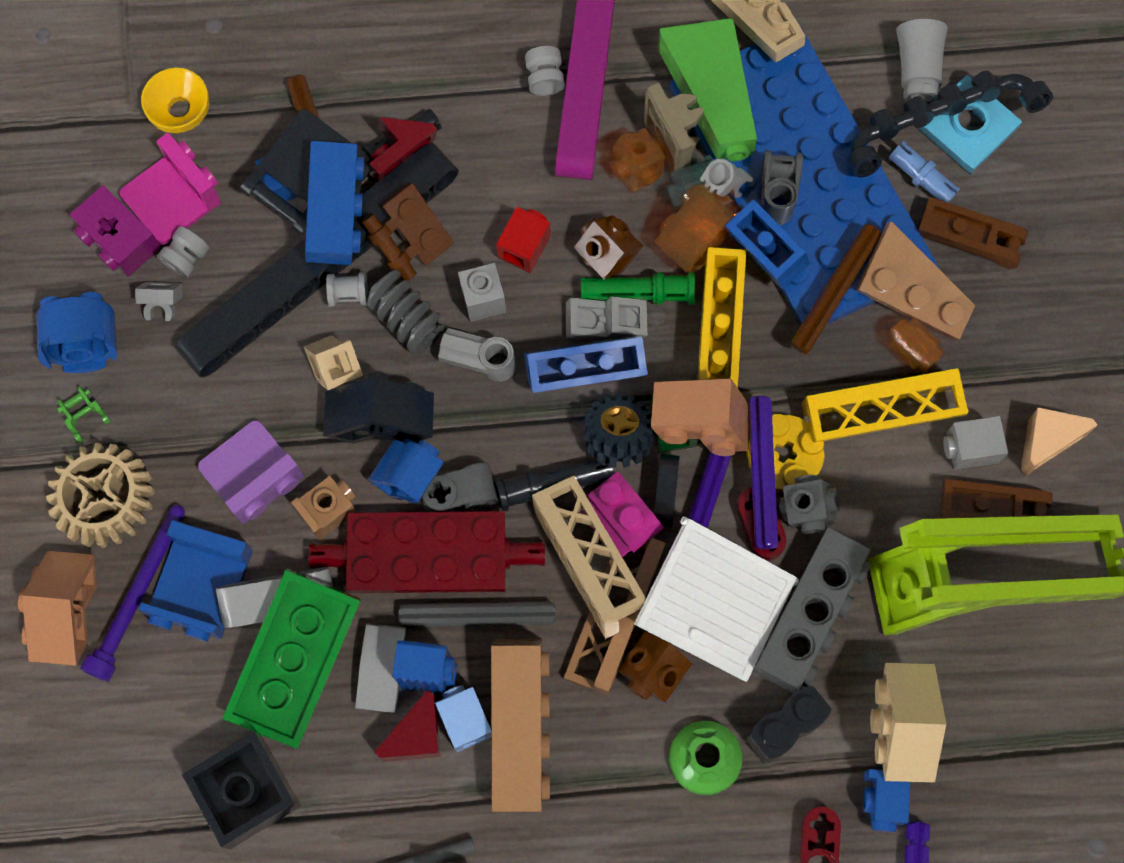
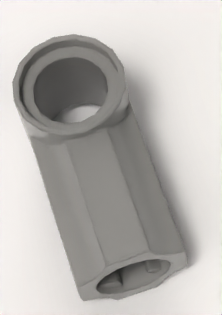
M450 328L443 334L438 355L440 362L486 374L489 379L498 382L508 380L514 375L517 363L512 345L508 340L502 337L488 339ZM496 354L507 356L506 361L500 365L489 363L490 358Z

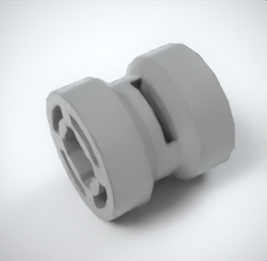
M539 46L527 51L525 54L526 69L531 73L528 77L529 91L538 96L553 95L562 91L565 87L564 74L559 70V66L562 64L560 50L553 46Z
M179 226L172 235L173 242L170 246L163 247L157 258L168 269L187 279L194 270L195 261L203 258L210 248L199 236Z

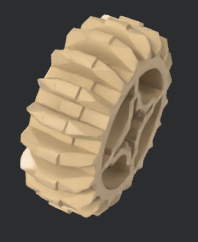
M95 443L92 453L86 447H80V457L77 459L70 454L66 455L65 459L69 463L66 469L62 466H55V472L60 475V479L48 481V486L56 492L46 496V501L55 505L48 512L53 519H59L56 523L57 529L61 532L68 531L67 537L73 542L81 538V543L86 547H90L96 540L98 546L106 548L109 537L116 544H121V533L124 531L130 536H135L136 531L132 524L135 521L142 525L146 524V519L140 513L142 510L149 511L153 509V505L144 499L154 495V489L146 485L152 480V477L148 471H142L145 464L139 458L133 460L134 455L128 449L120 453L119 447L115 444H110L105 451L101 443ZM103 469L102 472L94 478L85 477L86 475L95 470ZM125 474L129 483L126 503L119 498V490L123 485L121 479ZM76 488L82 492V500L78 506L80 511L77 515L73 508V496ZM90 488L96 491L97 493L100 490L103 493L106 492V495L113 502H110L105 498H103L102 500L98 498L96 499L95 495L88 489ZM105 513H117L114 517H112L109 520L100 523H92L94 520L98 521L100 517Z

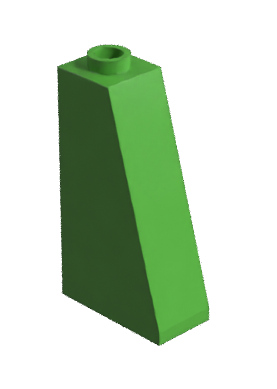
M733 18L660 28L659 53L681 94L696 95L697 102L689 109L703 108V116L697 124L716 159L741 161L749 155H754L757 136Z

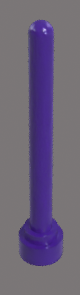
M174 505L169 510L98 650L94 649L91 655H86L80 667V670L109 683L116 669L113 666L116 658L113 656L172 541L166 535L171 521L181 523L184 518L185 510L182 506Z

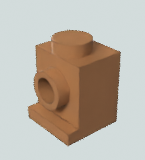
M328 476L301 498H296L291 502L319 541L348 520V513H357L351 503L356 498L352 490L343 479L335 483L331 476ZM331 497L332 504L329 507L321 508L319 506V503L324 499Z

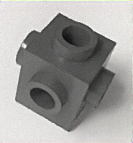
M805 475L794 478L795 484L783 486L784 497L780 498V510L785 521L788 520V525L801 530L802 534H812L825 531V526L838 524L837 512L840 510V502L837 490L833 488V485L818 479L817 475ZM810 497V505L805 508L804 498Z

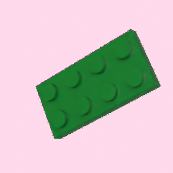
M287 568L222 719L298 749L361 598Z

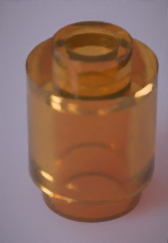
M903 318L888 333L892 338L888 346L913 370L918 368L923 374L945 354V351L939 346L941 342L916 318H913L910 322Z

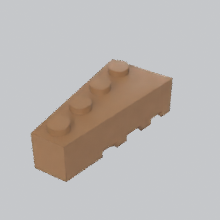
M495 639L491 645L492 812H542V800H550V775H542V759H550V734H542V718H550V693H542V677L550 676L549 652H542V639Z

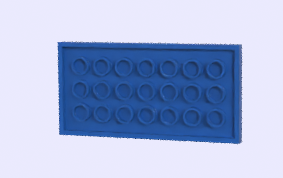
M805 35V45L776 63L757 44L741 50L740 55L757 142L754 155H749L741 161H729L752 176L753 182L746 181L739 188L742 196L735 198L731 193H728V196L737 213L753 199L761 206V172L764 150H771L772 154L795 156L797 152L803 153L799 193L793 217L789 222L780 226L805 250L810 265L783 290L778 286L799 326L805 320L864 224L873 225L882 234L886 223L892 221L939 268L882 167L880 166L872 175L863 178L856 177L848 164V158L852 154L851 144L855 135L861 130L807 36ZM671 81L670 90L675 97L681 94L675 81ZM697 124L693 127V132L695 136L699 137V143L711 163L716 160V157ZM772 199V202L776 205L787 204L782 199ZM874 249L826 325L876 302L855 291Z

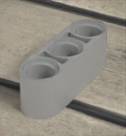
M329 567L298 571V573L333 587ZM283 574L217 587L216 594L222 627L230 628L263 622Z

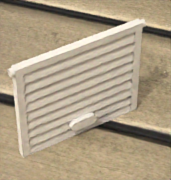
M684 516L680 521L682 527L634 625L747 682L793 586L798 585L799 579Z

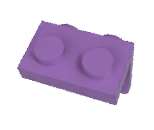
M259 421L250 422L198 464L201 474L242 525L248 520H253L260 516L271 502L279 496L292 491L298 485L299 480L304 477L295 461L288 453L286 454Z

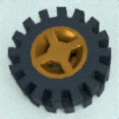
M615 394V400L611 401L609 395L602 397V404L596 400L592 403V409L588 408L584 425L585 448H588L589 455L591 457L597 455V462L604 464L605 460L608 459L610 460L609 467L615 468L617 462H622L623 468L630 467L631 459L635 464L642 462V456L647 457L650 454V448L653 446L654 430L651 427V409L646 410V403L642 400L636 405L635 397L630 395L627 401L622 400V394Z

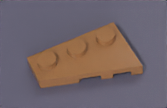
M892 221L886 223L855 291L953 340H960L975 308V304Z

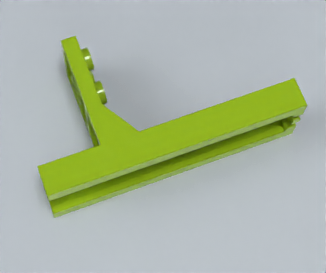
M1119 514L921 519L899 528L903 545L868 558V562L871 563L870 573L884 636L897 635L951 616L994 606L1102 600L1124 596V569H1122L1120 561L1124 559V548L1117 549L1115 541L1124 538ZM1101 541L1109 577L952 585L945 554L966 546Z

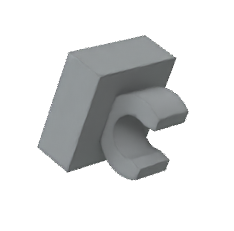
M144 282L135 288L136 304H146L143 310L144 318L152 320L155 314L154 307L160 306L165 311V321H171L176 313L174 304L182 299V283Z

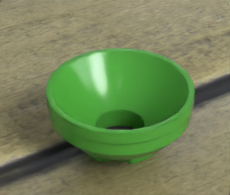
M713 721L693 722L679 731L672 741L669 750L670 769L678 783L688 791L698 795L718 794L732 785L740 773L742 767L741 746L736 736L722 724ZM709 743L718 749L719 761L715 766L710 768L702 767L696 761L695 751L701 744Z

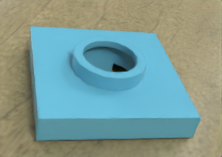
M967 74L957 84L959 89L963 91L973 87L971 85L972 78ZM997 99L991 102L979 100L968 104L964 109L973 110L972 114L977 116L982 123L984 122L983 127L979 130L970 131L963 128L958 120L959 114L949 115L948 113L934 117L928 125L918 129L971 175L1022 123L1017 116Z

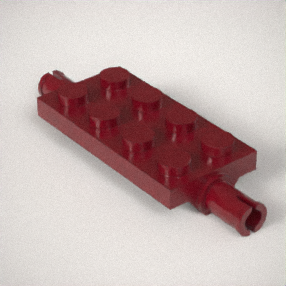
M505 511L348 513L347 540L344 541V544L310 543L309 552H311V555L308 556L309 568L344 567L346 571L347 593L506 592V569H510V566H545V541L510 542V539H506Z

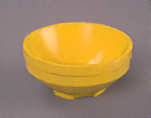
M168 68L158 72L146 83L141 96V105L148 120L158 129L168 133H183L198 126L205 118L210 104L209 93L204 81L193 71L184 68ZM178 101H185L190 104L189 112L183 117H174L170 114L171 106Z

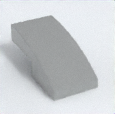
M611 296L607 301L570 298L565 303L566 338L609 340L635 335L642 336V338L648 336L647 300Z
M366 624L358 677L356 709L396 712L399 685L392 677L397 641H405L407 627Z

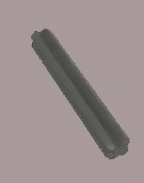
M553 602L402 604L399 608V623L403 627L552 625L555 622V605Z

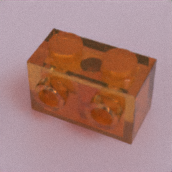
M705 184L694 185L688 190L682 199L684 205L677 214H671L665 219L659 228L662 233L654 241L685 272L697 271L703 267L708 247L718 248L729 235L725 225L742 210L727 195L722 197L711 193L710 189L704 186Z

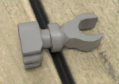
M725 159L712 161L700 178L701 181L705 182L704 187L709 189L711 193L722 197L731 193L735 198L742 196L739 188L746 181L753 182L752 176L742 168H737L733 163Z

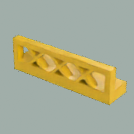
M958 368L809 395L801 402L804 417H809L814 443L968 414ZM952 390L956 408L942 410L930 402V399L934 393ZM913 398L921 404L915 414L909 417H904L892 409L896 400ZM875 405L883 410L876 423L866 424L854 416V413L858 407ZM925 407L932 411L921 414ZM838 412L845 417L838 430L822 432L820 414ZM887 414L895 418L892 420L883 421ZM849 421L857 425L845 428Z

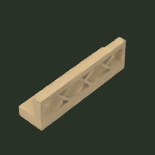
M572 476L533 494L534 512L606 639L620 632L619 620L640 610L646 597L575 476ZM572 491L577 502L572 512L557 508L552 499ZM581 508H582L583 512L585 513V515H584V514H580ZM564 519L569 520L568 526L565 523ZM576 522L593 527L595 532L591 543L574 538L572 532ZM599 539L602 542L603 546L597 545ZM582 550L587 551L586 557L584 556ZM594 553L611 558L613 565L609 574L592 570L590 563ZM617 570L622 578L616 576ZM599 581L606 583L604 589ZM612 585L629 589L634 599L614 608L608 596Z

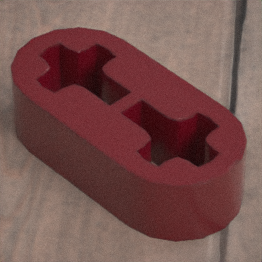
M750 487L740 495L737 513L752 553L766 561H773L785 549L787 542L786 534L777 512V548L769 551L755 547L753 510H746L745 508L749 504L750 497H752V487Z

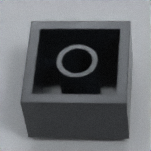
M255 731L181 774L222 848H234L301 807L263 736Z

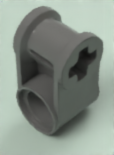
M765 149L761 172V207L779 225H783L793 217L797 203L803 153L797 152L795 156L772 154L771 150ZM779 198L784 200L787 204L781 206L776 205L772 202V199Z
M488 463L472 464L457 471L435 476L422 496L423 507L426 512H473L492 507L499 502ZM441 491L442 495L445 496L444 503L438 504V500L434 498L435 492Z

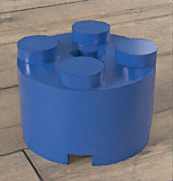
M85 292L79 297L67 298L50 296L40 301V308L36 314L38 360L43 366L52 369L53 363L62 365L63 372L87 373L105 368L106 360L112 358L113 362L116 360L115 311L109 304L103 302L101 294Z

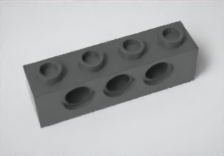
M829 527L826 529L752 671L753 673L792 694L797 692L801 686L809 687L819 669L813 665V662L819 651L826 654L831 646L836 632L830 630L837 616L842 619L846 616L854 600L853 597L848 595L854 581L861 585L871 567V563L866 561L871 549ZM826 570L838 572L842 578V585L832 587L826 584L823 579V572ZM808 604L819 605L824 611V620L820 622L810 620L806 616L805 606ZM792 638L802 640L807 647V654L803 657L793 656L787 649V641Z

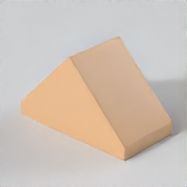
M1037 408L1028 419L1021 471L1025 476L1086 437L1097 426V423L1092 418Z

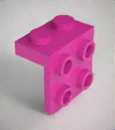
M166 133L156 141L164 157L121 188L119 193L125 204L153 233L158 243L162 245L168 244L173 240L172 235L179 226L188 229L221 204L214 188L218 185V182L206 166L199 169L193 162L196 156L183 140L177 143L169 133Z

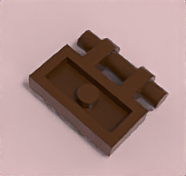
M407 182L379 204L387 216L382 222H379L374 213L367 215L361 221L369 232L367 237L371 243L381 248L388 258L386 262L392 271L398 269L403 280H411L417 274L410 264L412 258L416 256L422 265L427 266L454 244L445 228L413 183ZM394 230H397L407 243L401 249L397 247L390 237Z

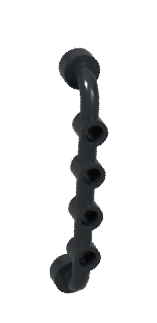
M982 71L972 79L971 85L973 87L961 91L957 84L951 83L944 86L938 92L939 100L927 104L923 97L916 96L906 102L904 105L905 113L893 117L888 109H881L875 112L870 118L871 125L859 131L853 138L851 144L852 154L848 158V164L856 177L870 176L879 169L882 163L873 146H866L873 140L878 138L882 141L890 140L902 129L910 126L922 128L928 125L934 117L945 113L949 115L959 114L968 104L979 100L991 102L1001 92L1009 89L1020 90L1019 100L1026 111L1036 113L1051 103L1053 93L1044 81L1034 82L1032 79L1020 74H1009L995 79L990 71Z

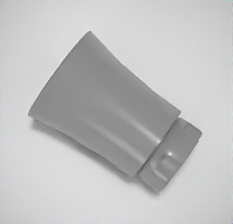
M915 19L904 22L896 28L901 59V86L904 88L903 98L905 102L916 96L923 97L927 104L938 99L937 95L942 86L943 55L948 26L944 22L934 19Z

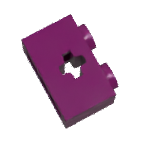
M104 185L98 188L69 214L77 225L73 232L87 247L94 243L101 250L98 257L113 272L119 268L129 277L161 248L153 233Z

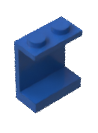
M172 520L166 535L173 541L150 605L141 602L139 611L149 617L148 624L169 631L172 625L186 628V636L208 642L210 636L222 639L225 628L222 627L216 588L243 581L253 550L246 542Z

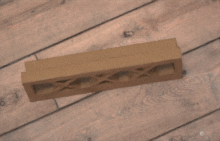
M651 538L649 543L646 542L638 549L645 552L639 567L630 570L633 576L636 575L635 580L645 597H647L649 586L652 584L666 544L654 538ZM611 558L605 570L606 574L610 573L613 565ZM601 582L600 584L604 589L606 583ZM630 591L626 602L634 599ZM640 610L620 619V632L613 635L612 639L597 645L591 631L596 621L589 611L563 679L608 697L635 628L634 622ZM589 637L593 647L583 651ZM608 647L605 657L603 658L600 650ZM593 653H596L601 664L595 681L575 674L579 660Z

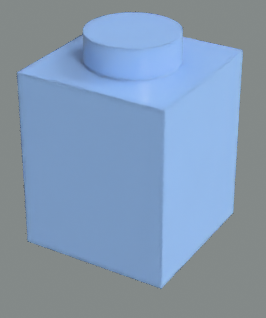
M461 685L441 694L443 700L435 704L456 752H460L492 737V730L473 687L465 690L464 686Z

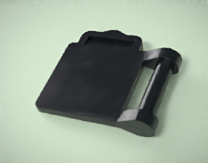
M301 109L240 188L243 194L248 197L252 194L294 225L292 229L300 235L307 228V208L302 213L262 184L261 181L268 174L308 203L311 141L351 143L307 109ZM357 147V157H361L362 151ZM364 162L363 180L369 173V166L366 162ZM355 180V193L360 192L363 180Z

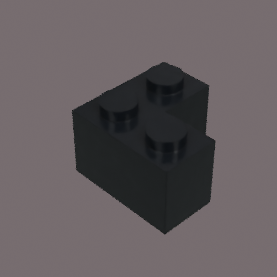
M367 374L363 380L349 381L342 384L341 387L325 392L323 436L353 444L375 437L401 442L405 438L414 442L433 438L434 393L419 389V385L413 382L397 383L390 381L389 376L385 374Z

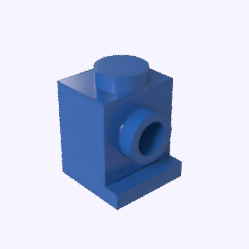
M869 769L863 772V781L871 782L870 788L865 787L863 793V812L869 813V823H872L871 830L896 832L897 826L908 824L910 782L885 781L883 770Z

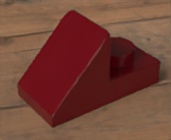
M386 117L379 118V129L392 146L389 147L388 144H384L371 155L370 159L372 162L369 163V174L376 182L380 181L420 148L432 143L436 139L437 128L433 123Z

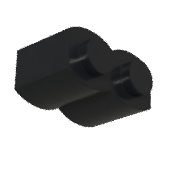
M814 686L805 687L795 692L779 711L770 713L759 720L749 732L745 741L762 763L775 761L790 750L798 738L811 734L823 724L831 712V707Z

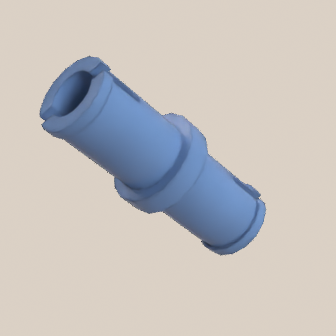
M902 141L888 158L913 179L912 184L916 187L921 185L936 199L950 202L960 190L958 186H955L935 169L937 164L932 160L927 162L907 145L905 141Z

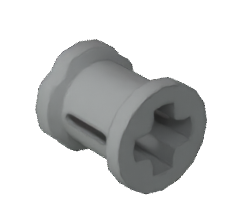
M365 271L359 272L358 276L335 277L334 274H327L326 288L329 307L336 306L337 303L360 302L362 306L367 305L368 283Z

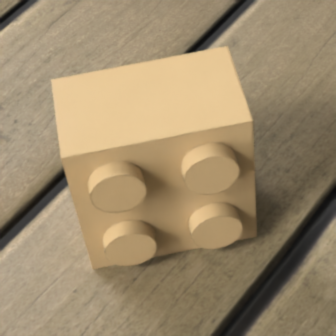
M885 663L883 679H877L875 683V701L878 704V709H871L870 715L871 732L878 733V738L875 741L876 764L883 765L885 781L935 782L946 729V719L935 664Z

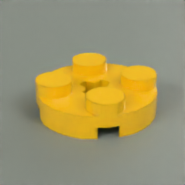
M774 414L772 415L775 488L776 492L784 493L783 486L795 484L794 478L805 475L818 476L825 457L824 441L814 443L811 424L804 419L792 415ZM749 438V441H748V451H746V457H747V460H748V465H749V467L751 468L750 438ZM788 445L792 448V453L796 455L795 460L788 458L785 463L778 460L779 453L775 449Z

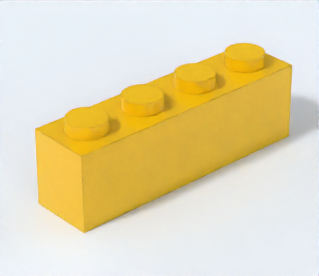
M708 247L704 270L697 380L732 379L738 388L746 250Z

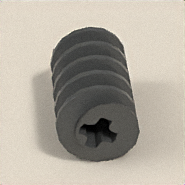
M395 269L373 285L367 295V306L371 311L377 312L380 321L387 322L388 329L391 332L397 333V338L401 343H407V349L410 353L418 354L428 349L439 339L445 331L446 325L436 326L441 317L439 312H434L429 316L426 315L431 307L428 301L418 306L416 305L421 293L417 290L407 295L406 292L409 290L411 282L404 280L397 284L396 282L399 280L401 272Z

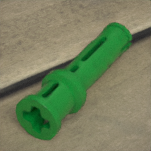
M657 272V274H653V277L643 278L609 277L603 279L581 277V299L607 301L612 296L653 300V303H657V305H663L664 302L687 301L689 305H695V272H688L687 275L664 276L663 272Z

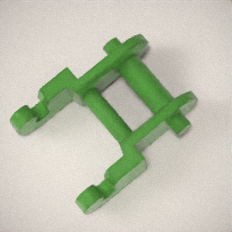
M78 386V394L65 402L60 399L57 400L60 405L57 410L59 413L64 411L68 417L64 422L74 434L75 439L80 443L83 441V438L75 427L78 418L92 410L101 415L106 425L111 423V421L96 400L91 402L88 397L91 394L89 389L84 391L81 386ZM85 400L88 406L72 415L69 409Z

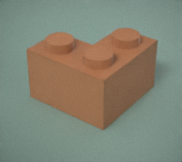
M732 379L654 382L651 427L663 441L670 444H684L687 442V439H700L710 452L719 456H732L735 454V451H748V403Z
M47 551L39 566L34 567L30 582L26 588L21 589L18 597V610L24 614L22 643L27 645L29 662L77 665L88 644L85 609L97 589L94 555Z

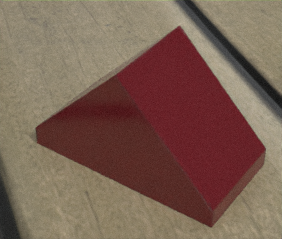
M427 690L375 750L374 753L382 761L441 757L438 709L435 704L437 700L430 691Z

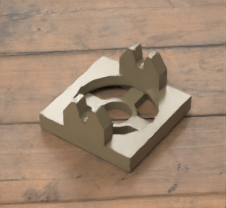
M656 83L647 87L644 124L674 179L679 181L689 176L692 153L699 144L700 139L698 136L689 138L688 134L697 125L703 116L704 110L702 107L693 110L688 109L697 102L696 95L679 94L668 99L661 85Z

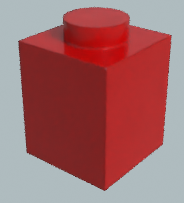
M516 207L496 243L498 259L531 274L551 237L550 222L547 221L543 214L536 210L528 209L525 211Z

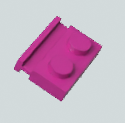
M618 471L588 494L589 502L622 557L631 550L634 553L664 529L660 521ZM581 508L580 514H584V515H585V513L583 512V510H582V508Z

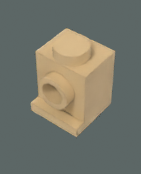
M331 335L304 346L316 381L327 390L363 376L351 340L348 339L341 342Z

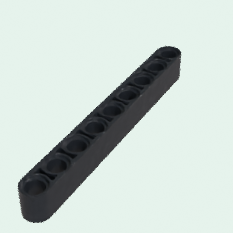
M434 143L426 144L362 194L361 217L354 216L353 230H361L360 253H352L351 263L374 246L367 237L369 232L361 221L371 213H374L379 222L387 218L379 204L407 182L413 183L425 202L428 203L456 179L459 173L458 168ZM305 239L179 339L175 348L200 378L207 377L324 286L327 274H334L336 276L349 265L305 262Z

